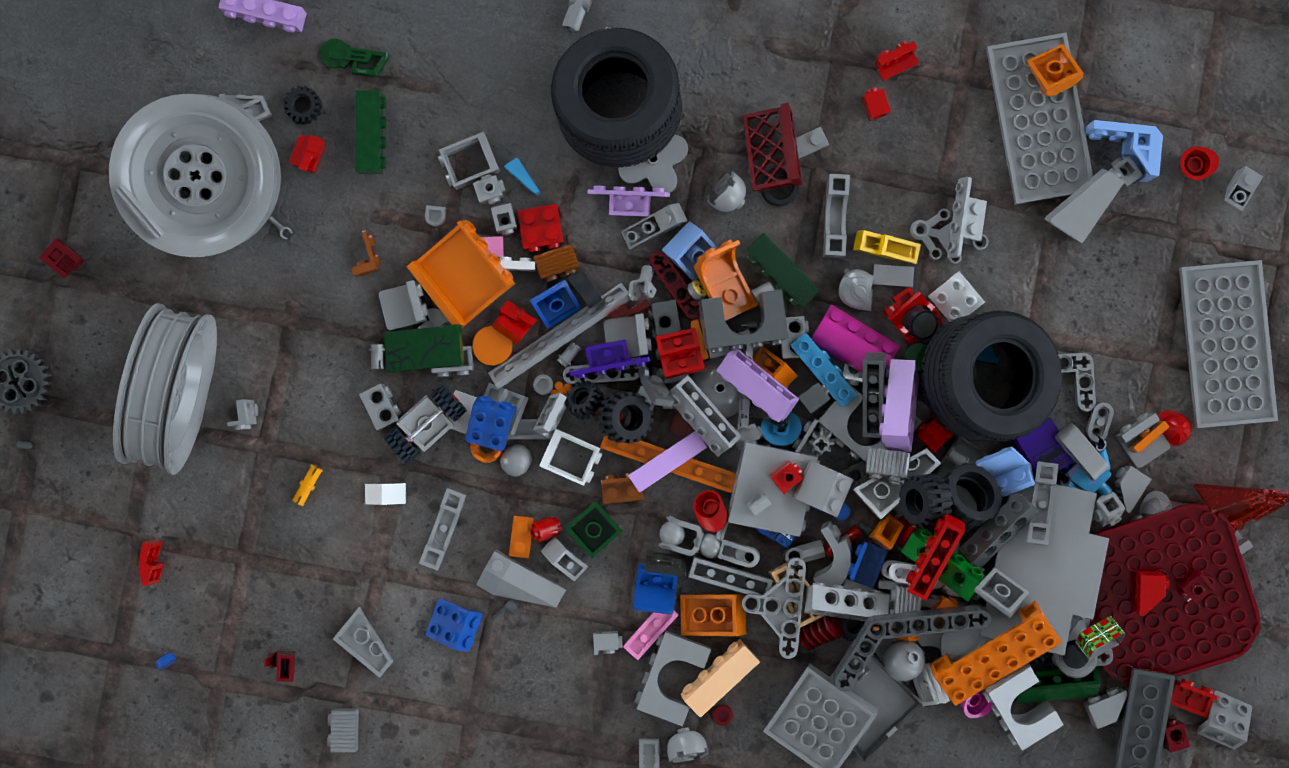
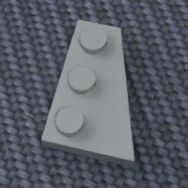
M358 607L333 638L334 641L379 678L394 661L360 607Z

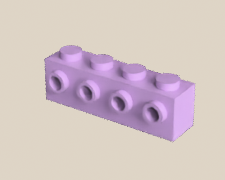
M220 0L218 7L227 17H240L250 23L260 22L270 28L277 26L291 33H294V31L302 33L307 14L302 7L274 0Z
M740 350L730 351L716 370L725 381L732 383L738 392L749 397L755 406L762 408L771 419L777 422L785 419L799 401V398Z

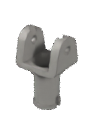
M643 266L640 278L630 282L628 293L632 301H637L641 293H645L648 296L647 298L654 297L657 290L651 283L654 273L653 267Z

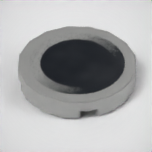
M1076 639L1067 641L1065 655L1055 654L1056 664L1061 672L1068 677H1085L1096 667L1097 657L1089 660L1076 645Z

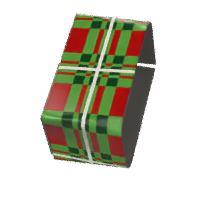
M1109 616L1081 631L1075 643L1086 657L1092 660L1119 645L1117 640L1121 643L1125 633L1115 620Z

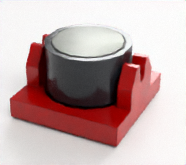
M919 291L888 317L909 346L932 337L937 331L938 325L942 323V320L939 318L941 314L936 311V307L928 302Z

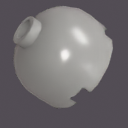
M731 171V176L728 173L725 174L712 188L715 191L713 196L708 195L707 202L718 211H733L734 209H740L744 205L746 186L743 180Z
M899 640L890 643L883 653L884 669L896 681L915 679L922 673L925 666V656L922 649L912 641Z
M689 728L678 729V734L673 735L668 741L667 755L669 762H685L694 760L697 754L700 755V758L709 754L705 738L696 731H690Z

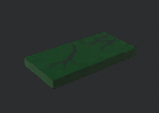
M461 325L384 332L387 373L464 365Z

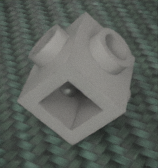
M488 174L482 176L480 181L473 183L481 205L499 203L501 201L500 198L504 197L502 192L506 190L502 179L498 180L496 175Z
M1112 492L1096 499L1093 517L1103 527L1108 524L1112 526L1122 519L1121 516L1126 508L1116 494Z

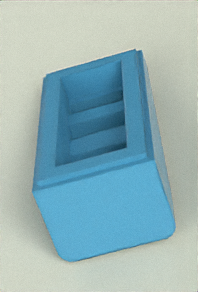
M518 158L504 166L507 172L534 195L538 196L540 194L538 187Z

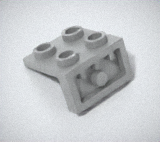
M1216 690L1213 694L1219 696L1218 700H1213L1209 719L1198 726L1197 734L1235 750L1247 742L1252 706Z

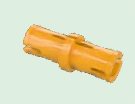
M310 465L304 480L300 481V487L294 498H292L293 502H298L299 505L304 506L311 490L315 489L314 484L323 471L322 469H316L317 466Z

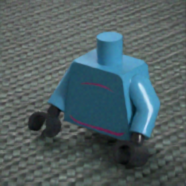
M1098 436L1099 442L1097 444L1093 441L1090 443L1111 468L1106 451L1107 443ZM1075 461L1072 463V467L1060 472L1062 478L1056 481L1066 487L1092 493L1097 491L1101 496H1106L1112 491L1105 483L1111 477L1110 468L1096 480L1092 481Z

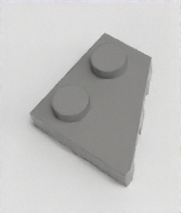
M219 95L220 98L243 107L258 121L272 116L263 96Z

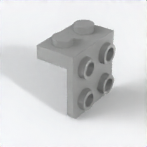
M415 280L406 282L407 285L379 292L387 329L395 330L427 321V306L422 303L421 299L423 290L421 285Z
M643 314L604 321L606 343L625 339L629 358L648 355V351L652 350L650 338L646 339L645 332L649 330L648 318H644Z
M1146 412L1136 418L1137 421L1135 423L1125 425L1120 429V433L1115 435L1137 468L1145 466L1170 449V444L1163 433L1140 453H1132L1128 448L1140 437L1139 434L1147 428L1150 429L1160 420L1156 413L1148 414Z

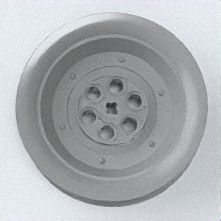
M179 94L151 102L136 112L126 122L112 148L109 162V183L119 213L140 238L157 249L170 254L185 257H205L225 252L240 245L264 226L278 200L281 186V167L276 147L263 125L243 107L216 96ZM184 151H188L191 154L189 162H185L182 159ZM205 152L212 155V161L209 164L203 160ZM174 168L180 171V177L177 180L171 176V171ZM199 171V175L201 176V178L194 179L193 177L195 175H193L192 173ZM215 171H219L222 174L220 182H216L213 179ZM124 185L164 231L163 235L157 239L150 235L115 194V191L120 186ZM183 187H187L190 190L188 198L181 194ZM204 188H208L211 191L210 199L203 197L202 191Z
M160 303L154 304L145 314L131 344L117 396L113 425V449L115 458L119 463L127 464L129 462L136 463L137 461H142L146 466L159 465L161 469L166 470L171 475L177 474L184 466L200 429L214 371L217 327L213 315L206 314L204 316L189 317L186 312L176 314Z

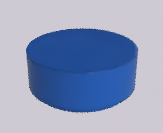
M168 653L158 659L155 665L158 670H162L177 659L173 653Z

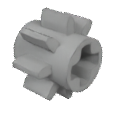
M823 428L819 432L813 431L812 436L814 438L809 439V444H814L812 451H818L820 455L825 451L831 452L830 445H834L835 441L830 439L832 432H824Z

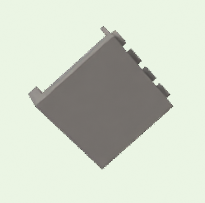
M744 440L728 508L727 521L729 523L800 537L801 531L804 532L806 527L805 512H809L810 505L793 498L800 482L783 494L769 475L789 460L792 465L794 463L798 464L803 471L800 474L802 477L809 460L820 464V461L817 460L818 457L815 454L808 455L754 444L752 441ZM787 474L785 479L790 480L792 474ZM760 493H764L771 502V505L755 516L747 506V503Z

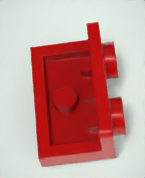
M904 41L896 46L897 49L891 52L888 49L878 54L879 58H877L874 64L883 81L919 64L914 53L917 49L914 41L910 43Z
M1183 678L1181 682L1175 680L1170 704L1207 718L1213 700H1218L1219 696L1213 694L1214 690L1205 686H1201V689L1193 687L1194 682Z

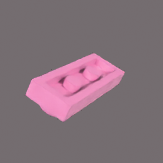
M674 611L673 614L669 615L653 612L623 645V648L639 660L658 639L659 635L674 621L678 613Z

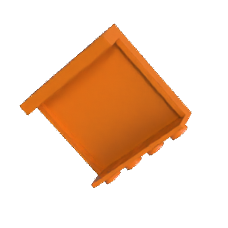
M466 220L458 221V225L417 261H412L406 266L451 325H461V328L465 327L515 285V282L512 280V274L501 266L499 257L491 253L487 248V242L477 235L474 225Z

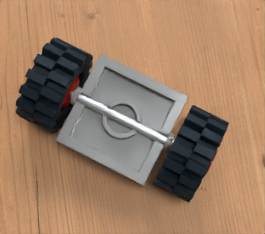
M443 384L431 394L438 407L425 395L396 421V424L402 430L395 426L384 436V440L389 447L407 464L420 454L419 449L412 441L425 452L454 426L453 422L444 412L453 421H457L467 412L458 398Z

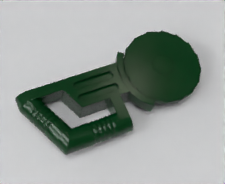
M329 39L324 42L319 52L320 59L327 67L333 69L342 67L344 69L350 62H353L352 74L378 77L389 59V53L351 48L349 44L346 45L339 39ZM373 57H380L373 69L358 67V63L369 64Z

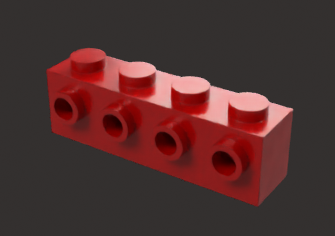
M945 514L943 519H938L934 530H936L933 537H928L925 543L926 550L924 554L920 553L915 562L917 565L915 570H910L906 578V582H908L907 592L925 601L965 532V522L948 514Z

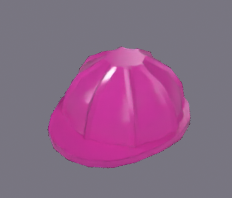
M984 689L961 703L963 712L967 717L979 718L991 712L990 706L993 704L992 702L988 703L982 692Z

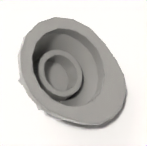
M1152 491L1143 498L1139 515L1145 517L1173 507L1166 494L1160 491Z

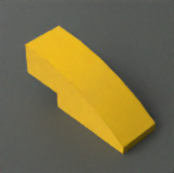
M860 230L856 233L853 251L917 264L921 244L889 235H880Z

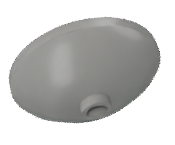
M711 359L704 362L705 370L693 373L691 379L721 414L727 418L739 412L740 392L732 383L725 381L721 374L716 371L724 359ZM718 384H722L724 386V390L722 392H718L716 390V386Z

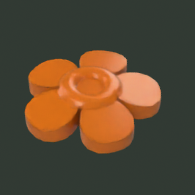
M558 381L555 383L556 389L551 391V395L561 393L568 397L566 392L571 391L570 387L572 385L566 383L563 387V383Z

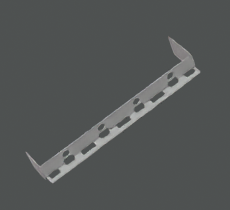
M744 345L743 353L751 357L753 361V348H751V345ZM740 393L738 430H753L754 428L748 427L750 398L746 399L745 395V399H742L743 394Z

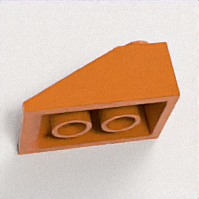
M746 594L680 595L681 636L747 635L746 611L742 607V600Z

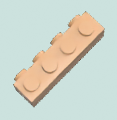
M739 639L737 642H733L722 656H718L707 670L705 669L700 672L698 678L692 684L686 685L681 696L684 702L701 718L756 667L760 661L743 641Z

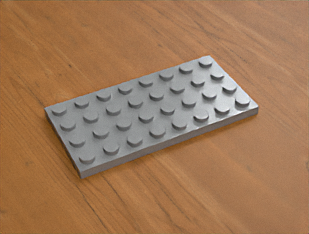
M1067 32L986 47L1015 205L1072 195L1093 177L1077 86L1075 85L1054 96H1046L1040 91V84L1027 64V60L1061 44H1064L1070 53Z
M1262 260L1179 268L1195 428L1278 421Z

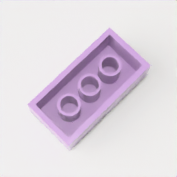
M891 359L890 367L887 366L886 379H888V385L884 386L886 404H882L884 423H880L879 434L882 435V443H885L886 450L911 452L919 373L916 360Z

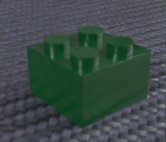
M594 501L565 527L591 559L623 532L597 501Z

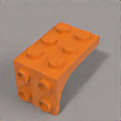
M732 239L724 242L717 249L713 247L705 251L703 255L697 258L698 261L693 265L708 297H722L725 321L758 306L737 265L735 250L740 245L739 240L733 242Z

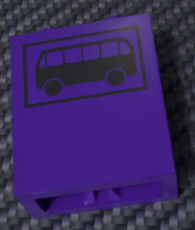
M1052 418L1046 419L1039 428L1028 435L1013 439L1021 455L1031 463L1034 477L1038 461L1059 464L1058 470L1061 471L1072 467L1071 463L1074 462L1056 440L1055 435L1059 433V430Z

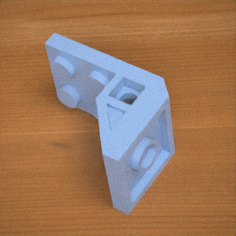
M1094 120L1084 127L1086 136H1089L1091 140H1101V138H1109L1111 142H1121L1123 140L1121 156L1123 159L1130 156L1142 172L1143 176L1137 179L1139 182H1148L1159 176L1163 135L1156 126Z

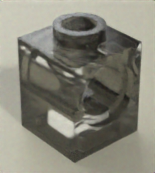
M860 460L840 470V473L849 477L852 470L858 471L859 478L852 482L850 489L871 479L869 474L865 472L866 464L864 460Z

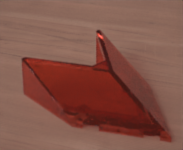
M1208 484L1193 485L1204 502L1202 505L1207 506L1211 513L1220 512L1229 521L1234 533L1242 531L1245 527L1244 524L1254 520L1257 522L1289 502V491Z

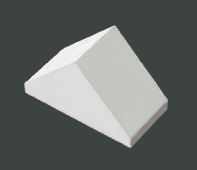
M406 483L365 484V504H406Z

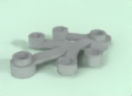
M945 208L939 210L937 215L927 221L917 220L910 227L911 236L916 240L923 241L932 260L940 259L942 251L935 247L930 237L938 238L946 252L948 242L950 241L951 222L940 230L931 228L938 222L949 219L950 212ZM942 211L946 212V218L940 216ZM917 227L923 228L922 234L917 233ZM982 234L981 246H977L976 241L963 239V244L972 245L973 249L980 251L988 246L989 241L987 236ZM934 250L938 251L939 256L937 258L933 257L932 252ZM962 256L958 258L957 262L953 261L952 258H948L951 264H958L962 260Z

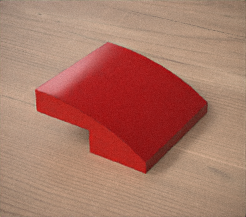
M695 328L656 337L665 379L705 370Z
M156 539L143 542L141 547L139 571L141 582L144 586L158 583L164 563L157 561L163 542Z

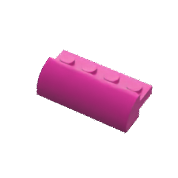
M832 304L811 337L819 348L824 349L862 374L863 358L866 352L887 353V366L890 367L891 359H894L900 348V345Z

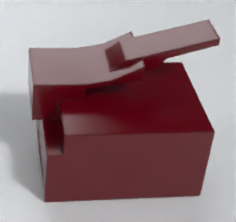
M55 238L39 257V259L64 279L73 270L76 271L85 261L83 257L59 238Z
M275 651V653L270 654V657L265 658L264 667H277L276 681L293 682L295 651Z

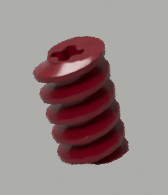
M824 616V620L819 618L817 623L813 621L810 623V626L807 624L800 628L799 642L807 650H813L815 647L828 643V641L840 638L843 635V627L838 617Z

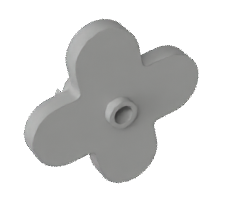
M674 135L669 144L655 155L657 157L656 162H651L648 159V161L635 166L619 167L620 178L628 184H637L646 179L652 188H665L664 192H673L677 186V175L673 165L686 158L688 153L686 140L681 136Z

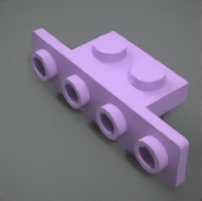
M594 186V190H588V194L610 195L609 215L650 216L651 196L670 197V193L664 192L665 188H652V192H645L643 187H633V191H625V187L613 186V190H606V186Z

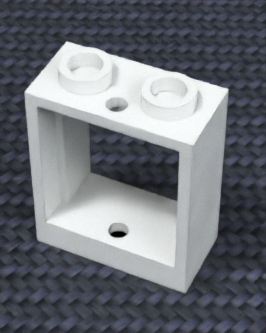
M555 429L539 466L584 486L586 482L590 483L594 475L591 469L594 463L598 465L602 457V453L599 452L601 448ZM562 437L594 451L582 478L550 465Z

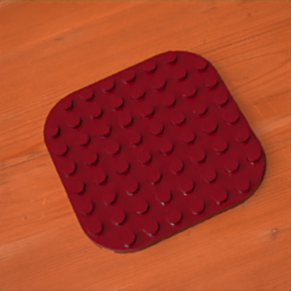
M1185 504L1093 534L1109 538L1094 618L1093 620L1090 619L1089 627L1111 616L1125 633L1122 642L1120 643L1117 640L1119 645L1112 648V662L1103 666L1112 678L1129 686L1132 668L1173 674L1176 678L1237 659L1252 647L1251 644L1260 631V613L1234 530L1229 521L1220 512L1202 504ZM1196 570L1200 571L1216 588V590L1211 591L1197 604L1193 601L1187 602L1180 594L1182 589L1178 586ZM1136 571L1162 572L1169 579V589L1166 590V596L1145 616H1139L1135 612ZM1196 587V588L1194 589V592H1196L1197 590H1199L1200 587ZM1103 653L1099 656L1102 659H1106L1107 654Z

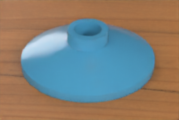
M790 412L780 422L771 419L767 414L761 423L763 437L767 442L776 446L792 444L801 434V422L793 412Z

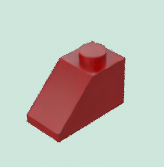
M1136 571L1135 612L1139 616H1145L1166 596V590L1169 589V579L1166 578L1164 573Z

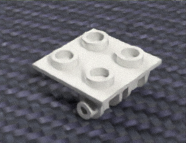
M960 271L955 273L928 296L949 322L962 316L970 315L985 303Z

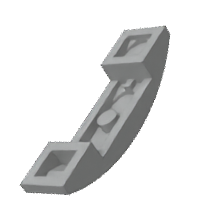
M1037 462L1032 503L1040 512L1029 521L1027 543L1048 546L1059 464Z
M449 488L446 489L440 505L441 508L419 564L437 571L439 570L466 498L465 494Z

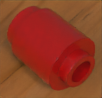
M548 517L533 523L530 534L534 540L542 542L557 536L562 531V527L557 517Z

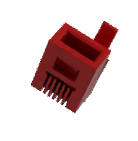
M301 134L298 137L289 163L299 167L301 170L316 174L326 148L325 141L313 135L307 137Z
M507 300L500 309V315L494 321L492 327L518 345L537 319L526 314V310L517 307Z

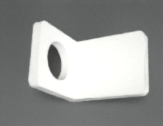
M845 363L843 378L847 380L848 384L859 386V383H863V374L861 372L857 374L850 373L849 365Z

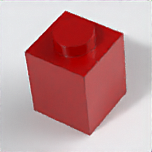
M872 88L866 91L862 101L869 121L889 115L891 109L884 88L880 90Z

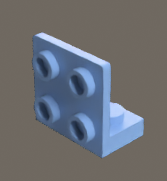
M1013 447L1004 448L997 453L987 455L976 461V466L983 467L996 479L1001 489L1002 498L1035 485L1031 463Z

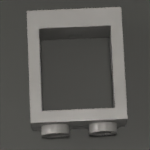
M484 132L439 149L441 156H438L442 168L446 167L448 174L445 175L449 186L453 185L456 190L480 181L482 176L488 174L495 175L501 172ZM480 143L490 169L458 181L448 156Z

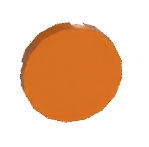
M488 326L477 332L473 339L472 347L474 355L480 362L495 366L509 359L513 343L492 326Z

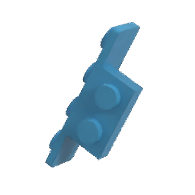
M804 333L791 344V348L821 384L827 387L831 396L840 407H844L857 396V393L843 378L842 370L837 365L833 366L829 361L831 358L824 349L820 350L807 333Z

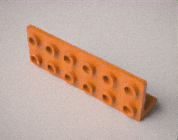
M1036 600L1018 610L1022 619L1021 623L953 664L947 654L929 664L934 678L955 706L1062 643V640L1045 617Z

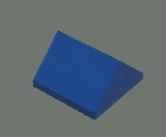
M565 280L530 300L547 329L582 309Z

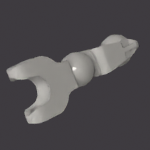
M672 516L666 517L668 522L663 524L660 529L659 536L662 543L658 544V546L662 549L673 550L688 556L695 555L696 552L700 551L706 558L718 557L745 567H754L760 560V553L756 548L723 539V541L716 540V533L704 534L703 528L700 525L682 521ZM683 527L697 531V537L693 540L694 547L692 550L678 546L685 538ZM747 552H750L754 555L753 561H747L745 559V554Z

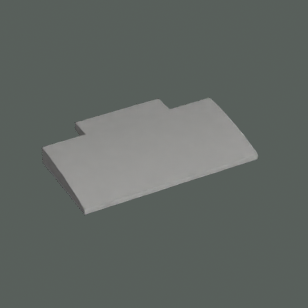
M1057 484L1055 486L1048 546L1027 543L1028 522L997 552L994 568L1029 592L1018 610L1036 600L1045 617L1062 640L1061 644L1047 652L1065 655L1072 616L1091 620L1094 618L1109 538L1089 534L1097 493ZM1034 485L1020 490L1018 493L1026 496L1032 502ZM1015 492V493H1013V494H1010V495L1008 496V501H1009L1017 492ZM986 602L985 608L990 614L991 622L987 627L981 629L979 636L994 639L1021 623L1022 619L1018 610L1009 618Z

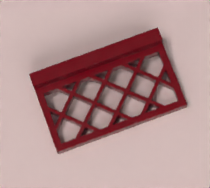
M782 103L777 108L743 115L753 191L756 192L794 184V186L803 185L793 113L789 103ZM779 114V120L774 126L767 122L771 115ZM757 118L761 122L754 130L749 127L748 120ZM764 124L772 128L766 137L758 133ZM775 131L782 135L777 145L769 140ZM756 135L763 139L758 148L751 144ZM767 142L775 147L769 156L761 152ZM778 150L784 153V158L780 163L772 159ZM758 154L766 158L760 168L754 164V159ZM770 161L777 165L771 175L764 171V168ZM780 169H783L787 172L788 179L779 181L774 177ZM761 173L769 177L765 184L757 185L756 179Z

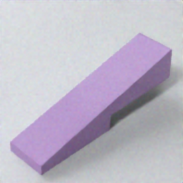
M694 431L628 476L640 493L703 451L707 446L702 438L697 435L696 431Z

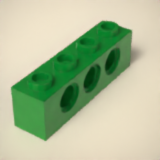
M917 529L912 533L901 552L916 562L920 553L924 554L926 550L925 543L932 534L928 530ZM953 552L938 580L968 602L976 595L974 590L986 575L979 568L968 563L962 555Z

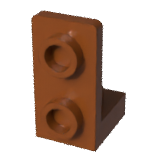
M366 230L362 231L370 262L364 260L355 263L356 266L351 268L355 277L380 271L378 265H381L379 254H375L373 246L376 245L374 237Z

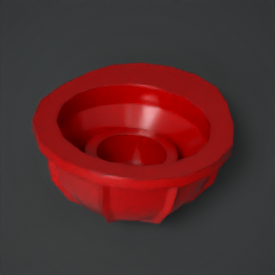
M1191 147L1180 158L1181 171L1191 180L1205 179L1212 175L1219 166L1218 155L1213 150L1205 147Z
M1169 410L1162 411L1157 415L1160 419L1159 421H1165L1169 425V428L1163 432V435L1170 446H1179L1189 440L1192 426L1185 415Z

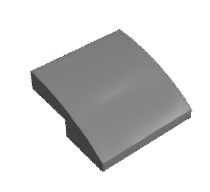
M489 383L484 396H488L498 402L506 401L517 407L508 433L515 435L529 398L502 387L498 389L496 385Z

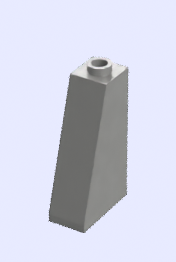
M1101 169L1050 212L1044 220L1076 241L1083 243L1125 181L1119 178L1121 174L1117 171Z

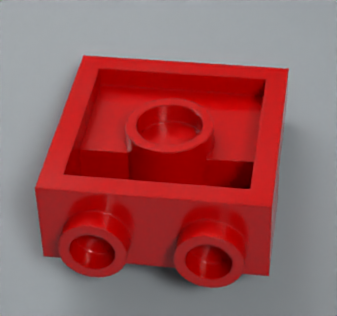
M557 204L517 210L524 251L528 250V253L540 252V248L548 247V250L560 248V245L564 244Z

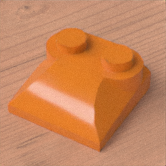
M1064 44L1027 60L1030 70L1040 84V91L1046 96H1054L1075 86L1083 78V71Z

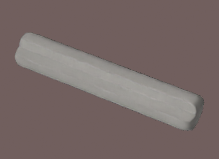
M124 185L120 186L115 191V194L154 239L163 235L164 231Z

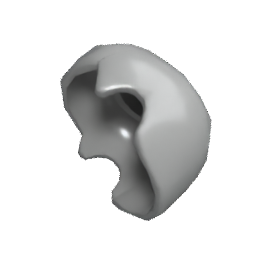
M520 444L508 446L500 458L502 470L514 477L524 474L532 462L530 450Z

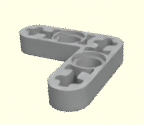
M1087 353L1058 354L1060 358H1065L1068 361L1067 368L1062 369L1061 373L1073 372L1076 407L1080 411H1091L1096 405L1093 358ZM1082 357L1088 361L1084 368L1081 364L1073 365V361L1082 360ZM1087 377L1089 379V386L1087 388L1080 386V378ZM1090 390V394H1086V400H1090V404L1085 408V405H1081V401L1085 397L1084 394H1080V391Z

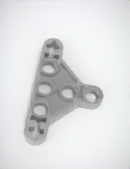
M793 557L788 561L786 576L763 595L748 594L742 600V607L746 612L761 614L780 637L779 652L786 659L795 657L799 643L806 565L798 557ZM795 561H799V565L802 566V569H798L797 576H802L801 580L789 578V575L794 576V569L790 566L794 565ZM795 581L800 584V590L797 593L789 591L788 586L791 582ZM748 598L756 599L757 606L754 609H748L745 606ZM769 600L777 602L778 607L775 611H768L766 609V603ZM795 602L798 605L797 612L792 614L787 612L786 607L788 603ZM787 623H794L796 625V631L793 634L785 632L784 627ZM783 636L795 638V641L791 640L790 643L794 651H790L789 654L782 650L783 647L787 646V639L783 640Z

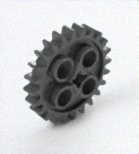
M9 349L8 354L1 352L0 409L5 408V413L12 411L13 414H19V411L21 414H27V409L35 411L34 405L42 406L39 400H47L43 394L51 392L46 388V385L52 384V382L47 381V378L52 375L45 373L49 366H42L45 360H37L38 354L31 355L29 350H25L24 353L23 349H17L16 352ZM22 363L25 364V371L23 373L19 369ZM4 372L7 374V380L5 382H3L1 379L2 374ZM31 381H33L34 383V389L32 391H30L28 388V385ZM13 390L16 392V398L14 400H12L10 397V393Z

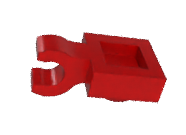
M910 287L892 297L894 304L882 311L886 318L891 316L914 295Z

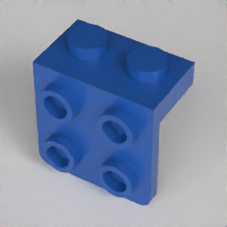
M477 396L472 406L465 440L469 443L503 451L517 407L506 401H494L488 396Z
M864 542L863 545L859 544L855 553L858 556L856 564L851 563L847 573L851 576L849 580L874 588L888 550L868 542Z
M638 564L633 609L673 614L679 569Z
M439 599L426 631V636L453 650L469 652L474 643V637L480 626L483 613L464 609L445 599Z

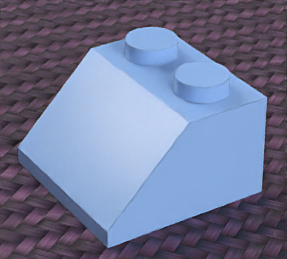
M689 221L662 251L693 281L699 278L693 267L698 261L697 258L703 255L705 251L713 247L717 249V247L703 230Z

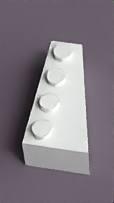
M926 448L910 457L907 479L911 476L930 474L941 463ZM882 477L881 480L870 479L852 491L881 520L899 503V492H901V486L905 480L902 479V482L898 483L890 481L889 477Z

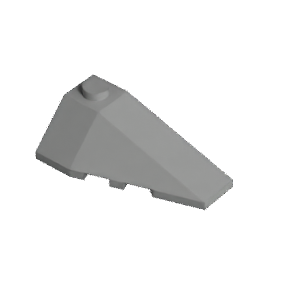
M495 550L476 584L496 596L551 607H557L566 591L565 588L498 550Z

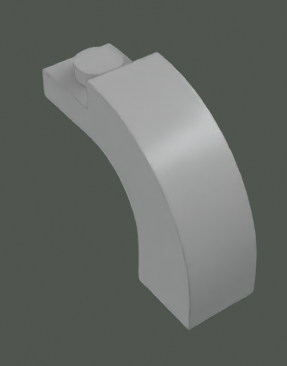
M829 520L823 523L821 532L832 548L834 560L827 567L815 572L813 578L815 583H824L826 587L841 585L845 581L853 558V548L848 534L840 537L841 533L838 527Z

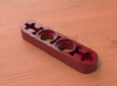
M663 252L653 253L650 258V264L673 299L676 300L684 315L691 320L698 319L700 317L698 300L689 294L687 284L667 255ZM655 257H663V265L665 267L669 265L671 268L664 270L663 273L660 274L659 271L662 270V268L659 264H654V262L656 261ZM673 272L676 275V281L673 283L666 282L665 274ZM680 288L685 289L688 293L684 300H680L676 296V291ZM690 298L693 299L690 302L692 307H698L696 316L688 314L690 309L687 304L685 307L682 306Z

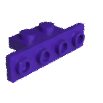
M625 339L586 346L589 366L570 370L569 374L577 379L586 377V373L595 372V375L607 373L606 369L614 368L615 371L627 369L626 365L634 364L635 367L647 365L646 362L650 361V357L645 355L629 359Z

